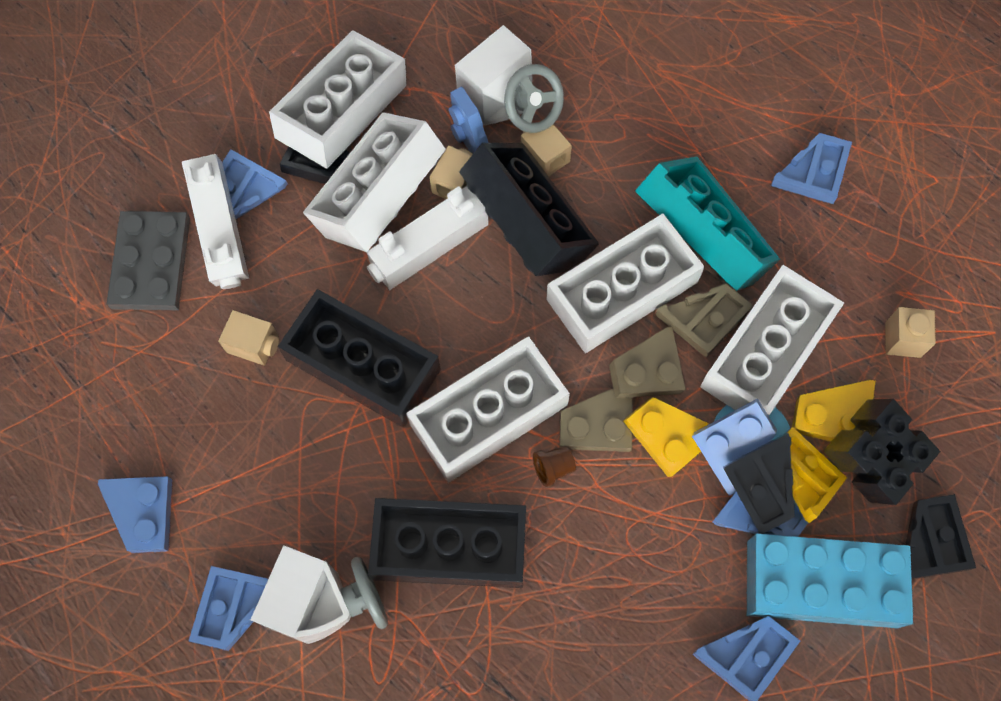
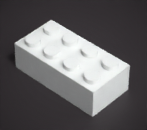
M352 30L269 111L274 138L327 169L406 87L405 58Z
M382 112L303 213L325 238L367 252L377 242L379 236L391 220L397 216L398 211L411 194L417 190L418 185L436 165L437 160L446 149L426 121Z
M661 214L548 283L546 300L586 354L697 284L704 265L666 216Z
M782 265L715 361L700 387L734 410L758 398L769 416L844 302Z
M528 336L406 414L410 426L449 483L567 407L570 393Z

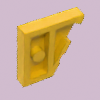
M867 380L800 395L796 400L792 427L801 435L830 442L841 430H853L856 426L850 419L868 399H873L876 381Z
M654 397L649 398L623 420L667 477L675 475L701 452L692 436L697 430L709 425V423Z
M792 427L786 432L791 437L792 493L802 516L808 523H811L820 515L847 477Z

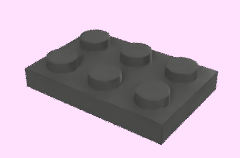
M120 211L106 303L110 309L179 310L190 217L187 212Z

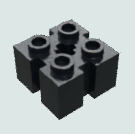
M868 399L850 419L856 427L853 430H841L824 449V453L842 472H853L857 475L851 482L869 502L897 505L914 484L910 480L909 475L912 472L923 473L941 451L923 431L909 429L912 419L895 399Z

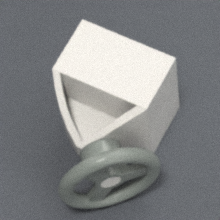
M504 25L455 64L457 89L461 86L464 88L478 109L483 125L510 119L520 130L528 133H538L551 127L560 116L564 103V91L560 79L550 68L541 64H532L531 49ZM537 74L545 77L550 82L553 91L542 92L540 89H537L532 84V75ZM554 102L550 113L545 119L540 122L531 123L536 109H539L543 103Z
M284 545L251 617V621L306 644L319 641L331 635L345 625L351 617L363 613L365 609L369 610L373 621L379 629H385L388 626V618L373 579L368 575V569L362 558L354 557L351 561L356 582L343 587L338 572L327 562Z

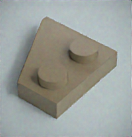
M726 283L711 288L707 293H697L685 298V301L667 307L666 304L660 306L655 315L669 327L672 326L679 336L704 357H707L750 312L753 305Z
M672 326L664 328L609 364L615 398L677 395L686 390Z
M612 388L562 410L560 413L559 448L567 446L570 450L631 452L632 432L623 420L632 413V397L615 398L614 389Z

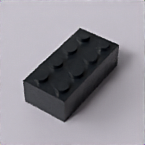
M481 143L460 169L459 173L467 182L468 189L478 197L485 207L487 215L497 223L503 231L506 241L516 249L522 257L525 267L535 276L568 272L581 264L599 245V242L523 143Z
M319 289L315 291L277 346L287 362L403 428L408 423L406 413L420 404L441 370L437 355Z
M375 498L368 575L374 581L523 588L526 505Z

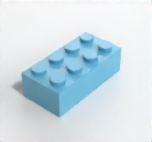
M755 534L747 541L746 616L764 618L770 616L776 619L901 628L912 625L913 602L910 546Z

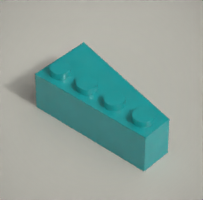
M697 156L659 163L635 190L657 214H664L680 236L736 291L754 285L780 260L779 256Z

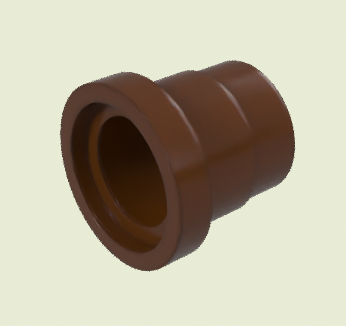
M567 446L547 452L539 450L532 455L536 474L545 487L553 485L556 479L576 470L574 457Z

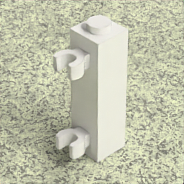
M216 154L182 161L209 282L215 286L220 285L221 289L238 287L241 285V280L249 279L223 163Z
M458 186L447 193L448 199L396 233L392 234L389 231L378 239L379 244L367 251L370 262L367 269L377 283L383 281L390 291L488 225V215L478 197L467 186L463 189Z

